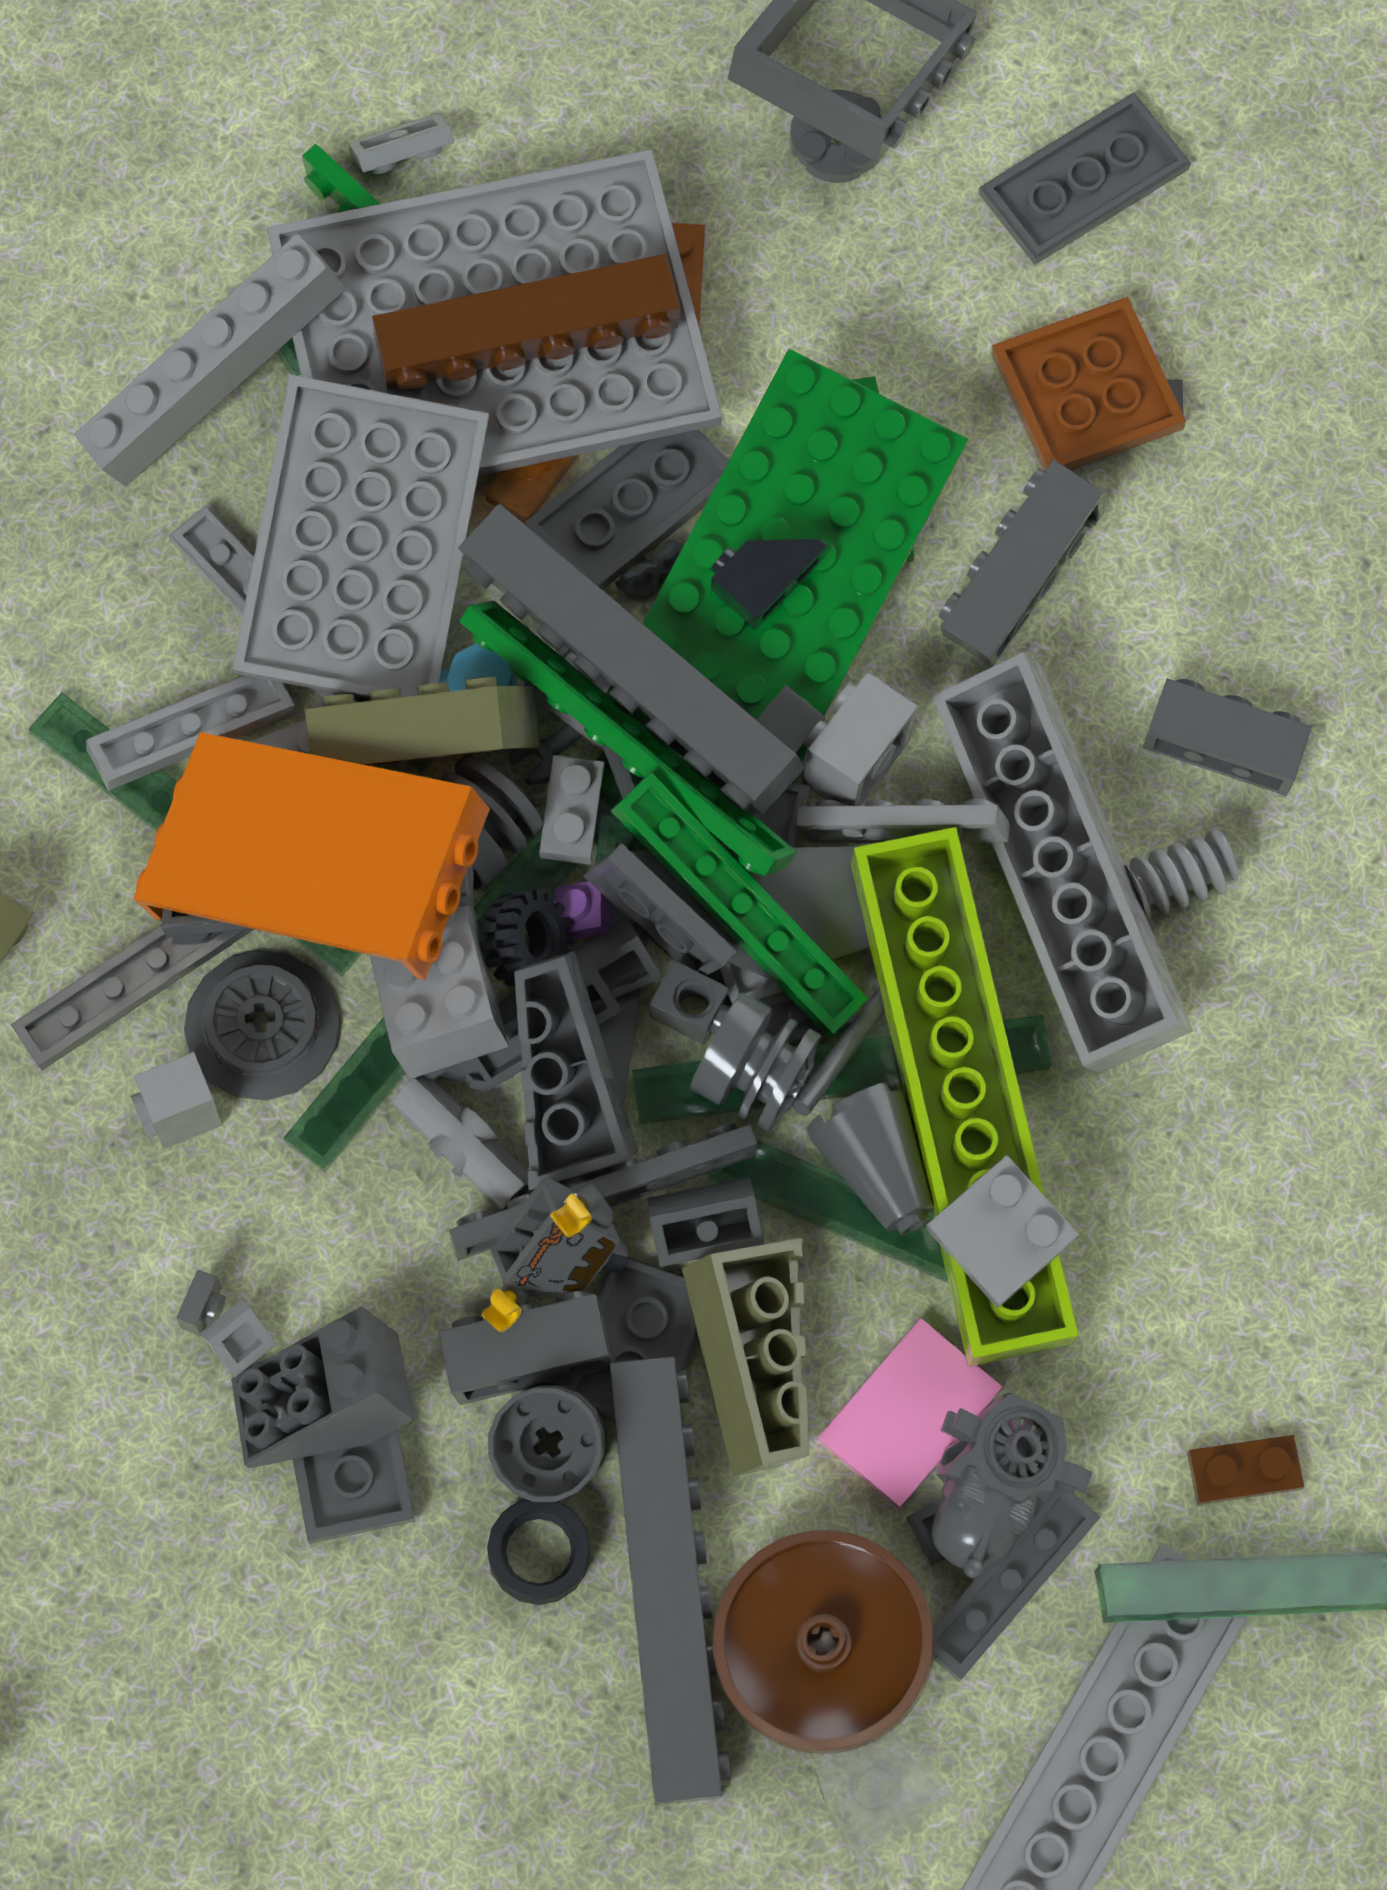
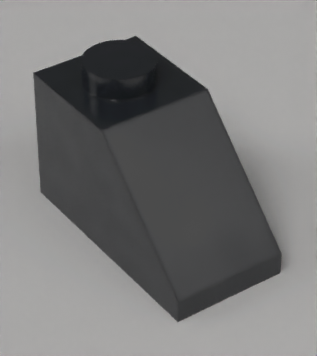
M820 539L746 541L737 551L729 547L710 569L715 573L711 578L710 589L756 630L825 558L827 545Z

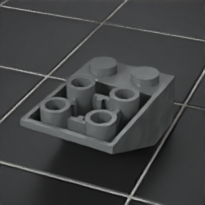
M362 1306L247 1369L235 1378H231L244 1465L248 1468L370 1444L414 1420L398 1334Z

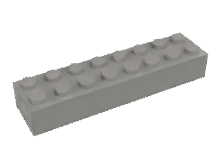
M1021 652L934 695L933 699L974 799H984L998 805L1010 822L1008 842H992L1083 1067L1103 1073L1193 1032L1041 664L1026 653Z

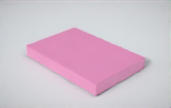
M920 1318L819 1435L817 1440L899 1510L939 1464L945 1447L958 1440L940 1431L947 1412L951 1410L957 1413L958 1409L962 1408L979 1416L1001 1391L1002 1386L979 1366L968 1367L966 1355Z

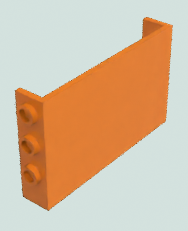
M200 732L183 776L179 778L174 787L173 801L165 821L157 829L154 848L146 868L137 879L136 893L133 899L156 920L162 921L163 909L400 961L416 978L426 980L431 965L440 956L442 935L448 919L458 908L460 887L466 871L476 860L478 839L490 808L472 786Z

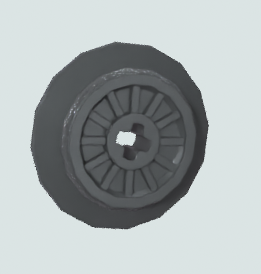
M257 950L226 959L202 978L188 1001L184 1034L189 1052L195 1053L203 1075L211 1084L237 1098L268 1101L298 1092L322 1073L337 1046L340 1017L331 988L312 966L287 953ZM266 1011L268 1019L275 1020L267 1023L265 1032H256L254 1024H247V1022L256 1020V1012Z

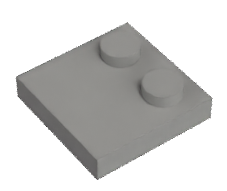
M1007 1155L926 1226L927 1231L997 1308L1002 1306L1079 1237L1077 1231Z

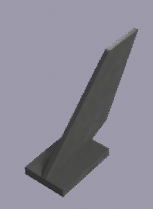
M621 843L598 859L583 875L672 960L705 976L722 968L728 962L771 979L649 851H629ZM860 846L794 847L793 849L797 853L788 867L767 876L753 873L742 866L831 960L870 948L851 867L854 848ZM726 849L728 853L741 865V863L737 859L738 854H736L732 849Z

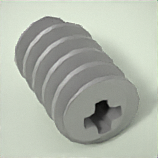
M1217 829L1207 832L1204 840L1199 836H1194L1187 840L1186 847L1177 842L1168 847L1167 854L1157 849L1150 852L1148 861L1142 856H1137L1131 859L1129 867L1125 865L1147 921L1151 920V904L1155 903L1161 913L1166 915L1170 913L1169 898L1174 896L1178 904L1182 908H1186L1189 906L1188 891L1193 890L1198 899L1203 902L1208 899L1207 884L1211 883L1216 891L1222 895L1227 893L1226 878L1231 877L1236 882L1239 876L1232 849L1225 836Z

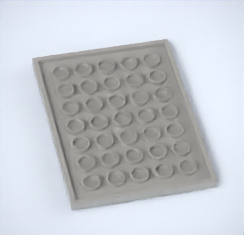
M652 149L267 227L273 255L298 233L322 257L347 287L344 292L292 337L301 377L489 413L478 476L721 425L722 423L720 406ZM666 253L680 305L678 328L672 329L665 336L655 339H646L643 336L624 339L621 344L609 349H597L594 346L575 350L570 356L557 360L547 359L546 356L526 360L522 366L511 370H499L497 367L477 371L474 376L459 381L449 380L448 377L429 381L426 386L414 391H401L399 388L387 390L374 339L372 320L374 315Z

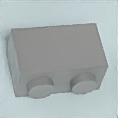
M194 1052L134 1076L140 1092L130 1097L147 1138L158 1135L163 1149L222 1126L213 1097Z

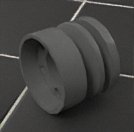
M467 754L462 756L454 765L456 774L452 772L445 774L441 780L472 786L490 808L478 839V853L473 863V890L484 892L507 868V859L500 847L515 854L522 852L526 848L525 838H535L543 829V821L535 807L510 779L482 759Z
M742 992L731 1006L696 1070L689 1089L721 1105L736 1087L745 1093L738 1116L746 1119L758 1100L766 1103V1106L757 1126L769 1132L776 1121L792 1108L798 1093L804 1087L815 1065L816 1048L822 1035L812 1029H808L798 1047L795 1048L789 1043L798 1022L790 1019L783 1025L777 1035L773 1036L766 1032L772 1017L773 1008Z
M539 1385L513 1396L496 1413L488 1433V1457L497 1478L513 1494L533 1502H557L579 1492L599 1471L607 1451L606 1427L598 1408L583 1393L564 1385ZM544 1427L549 1433L556 1430L562 1433L564 1439L558 1443V1448L561 1451L560 1454L555 1455L551 1450H546L542 1453L538 1449L537 1443L543 1438L539 1431L541 1428Z

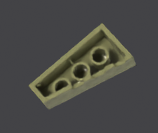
M484 677L465 680L466 690L449 692L448 683L418 685L417 696L401 697V688L370 691L371 701L354 703L353 694L322 697L323 707L305 709L309 751L312 755L370 766L398 763L402 760L414 761L445 758L447 755L492 753L503 749L539 748L534 686H497L496 677Z
M802 1238L714 1253L682 1268L733 1477L780 1467L809 1456L807 1386L802 1384L801 1359L806 1357L805 1336H800L799 1306L804 1304V1282L798 1281V1259L803 1257Z

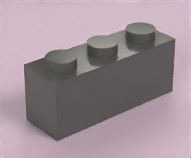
M1167 678L1142 748L1287 796L1295 781L1312 726L1301 723L1298 717L1287 712L1275 711L1271 713L1253 707L1250 701L1240 696L1227 695L1223 697L1205 691L1202 685L1192 680L1178 679L1175 681Z
M583 1291L569 1292L558 1296L555 1299L556 1303L537 1308L533 1304H522L520 1306L522 1312L518 1320L508 1330L501 1333L480 1316L461 1318L452 1323V1328L439 1331L450 1391L459 1405L609 1370L610 1363H614L603 1307L596 1294L587 1295Z

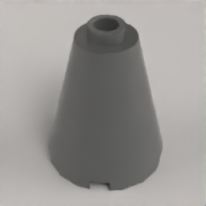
M886 1082L860 1090L834 1104L833 1107L836 1114L824 1123L820 1114L811 1121L807 1127V1133L811 1142L887 1231L898 1229L901 1235H906L920 1229L929 1222L927 1214L934 1208L906 1096L900 1083L895 1082L891 1091Z

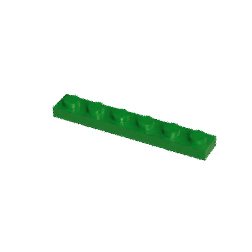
M652 772L611 810L624 826L827 1037L833 1035L868 999Z

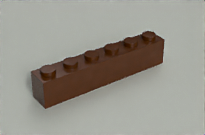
M665 253L374 315L372 320L374 339L387 390L399 388L401 391H414L426 386L429 381L447 377L452 381L464 380L474 376L477 371L497 367L499 370H511L522 366L526 360L546 356L547 359L557 360L568 357L575 350L594 346L597 349H609L621 344L624 339L632 337L659 338L670 333L672 329L678 328L680 305Z

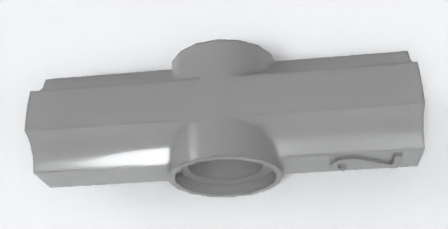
M424 1075L412 1078L391 1101L392 1106L429 1141L428 1146L439 1159L444 1156L454 1166L451 1171L458 1177L464 1175L500 1211L508 1209L507 1203L528 1192V1170L522 1167L512 1155L497 1143V1136L481 1117L468 1107L462 1109L434 1081L427 1080Z

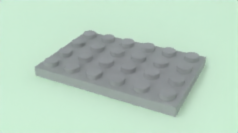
M289 375L232 668L233 673L340 694H353V696L370 699V691L401 688V697L417 696L418 685L439 683L463 554L458 547L466 540L489 413Z

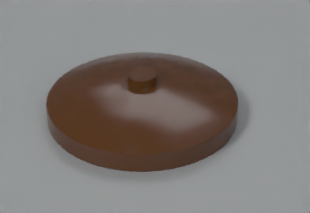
M816 1530L796 1533L769 1544L752 1556L738 1570L728 1584L717 1609L713 1631V1654L720 1682L728 1698L743 1719L757 1732L781 1746L796 1751L833 1754L852 1751L879 1740L899 1725L912 1711L926 1687L934 1657V1630L930 1611L919 1584L911 1572L891 1552L873 1541L852 1533Z

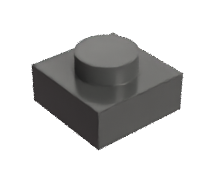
M197 1269L176 1317L181 1329L201 1336L200 1333L204 1330L206 1324L211 1325L220 1317L226 1297L220 1294L222 1286L218 1277Z

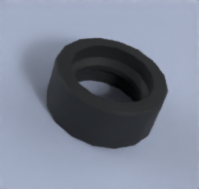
M528 1499L520 1500L504 1510L490 1530L487 1553L491 1574L504 1592L520 1602L542 1605L560 1601L577 1588L587 1572L590 1557L587 1529L576 1512L560 1501L533 1502ZM536 1519L551 1521L562 1528L569 1538L571 1547L570 1560L563 1573L552 1581L543 1583L529 1582L516 1575L508 1563L506 1553L509 1538L515 1529L527 1521Z

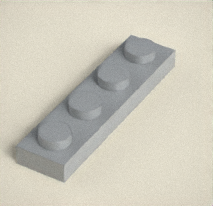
M244 675L86 740V750L109 791L189 758L200 732L235 739L293 715L294 703L282 682Z
M930 799L917 800L914 802V805H895L885 800H869L865 802V806H846L838 801L822 800L817 802L816 806H798L796 826L810 842L880 843L953 827L957 829L960 843L1008 842L1010 822L998 805L984 799H969L964 802V805H944L940 801Z

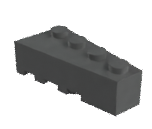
M1052 460L1046 471L1038 468L1033 473L1023 490V494L1028 496L1018 512L1010 509L995 531V535L999 537V540L989 554L985 551L980 552L967 572V576L972 580L961 595L954 592L949 597L939 614V618L944 620L940 625L942 635L991 667H993L1031 613L1028 605L1032 599L1039 602L1054 583L1059 572V568L1055 565L1061 558L1065 561L1069 558L1071 559L1081 546V540L1087 531V527L1084 525L1085 522L1089 521L1096 525L1104 514V492L1055 460Z
M575 951L530 964L515 971L518 1035L522 1053L521 1081L526 1113V1123H524L526 1145H528L529 1190L535 1189L543 1177L559 1182L630 1160L638 1152Z

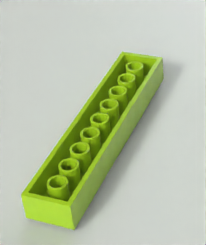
M956 827L855 847L851 861L852 872L902 1086L934 1205L932 1209L933 1218L939 1215L1006 1155L1045 1196ZM940 1245L968 1367L1069 1346L1077 1339L1079 1334L1059 1255L1002 1306L997 1308Z

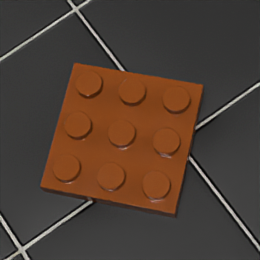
M1128 297L992 345L991 355L1044 471H1046L1052 460H1055L1069 470H1073L1184 430L1185 417Z

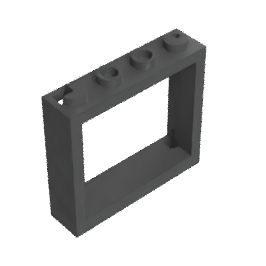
M772 0L735 45L727 79L875 162L879 160L889 146L895 149L900 144L907 131L909 119L912 116L916 119L921 117L931 99L933 88L942 89L953 71V62L957 57L964 60L976 40L970 34L977 11L957 0H866L942 42L887 114L881 119L769 57L815 1Z

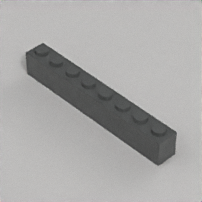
M500 503L458 547L468 562L464 570L476 583L484 589L493 584L504 594L499 600L511 613L520 620H523L527 614L540 625L536 632L556 651H559L563 646L577 656L572 663L594 683L600 677L613 687L609 693L610 696L630 714L637 708L651 719L646 726L656 737L668 746L674 740L688 751L683 758L703 777L707 778L713 772L725 783L721 788L722 792L742 810H745L750 804L763 815L804 770L796 753Z
M675 1357L610 1363V1382L654 1805L720 1799L722 1796L721 1786L731 1785L728 1752H717L715 1730L725 1729L722 1697H711L709 1674H718L713 1654V1641H705L703 1619L713 1618L710 1587L699 1586L697 1565L707 1564L704 1532H693L691 1514L693 1510H701L699 1483L697 1477H687L685 1457L695 1456L692 1424H682L680 1403H689L686 1370L676 1371Z

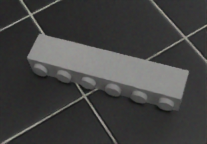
M297 233L73 435L101 470L126 487L344 292L347 287L322 257Z

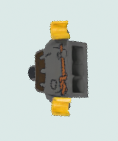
M543 1177L490 1249L504 1285L492 1292L490 1297L492 1305L483 1310L481 1315L497 1331L501 1333L513 1326L521 1315L522 1308L520 1306L529 1297L553 1292L585 1291L600 1269L617 1273L624 1268L628 1259V1247L624 1242L619 1241L618 1234L612 1223V1209L597 1187L585 1184L574 1191L549 1178Z

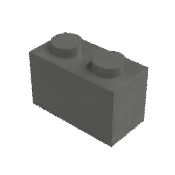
M750 1177L647 1198L649 1217L660 1267L701 1259L714 1253L764 1245Z

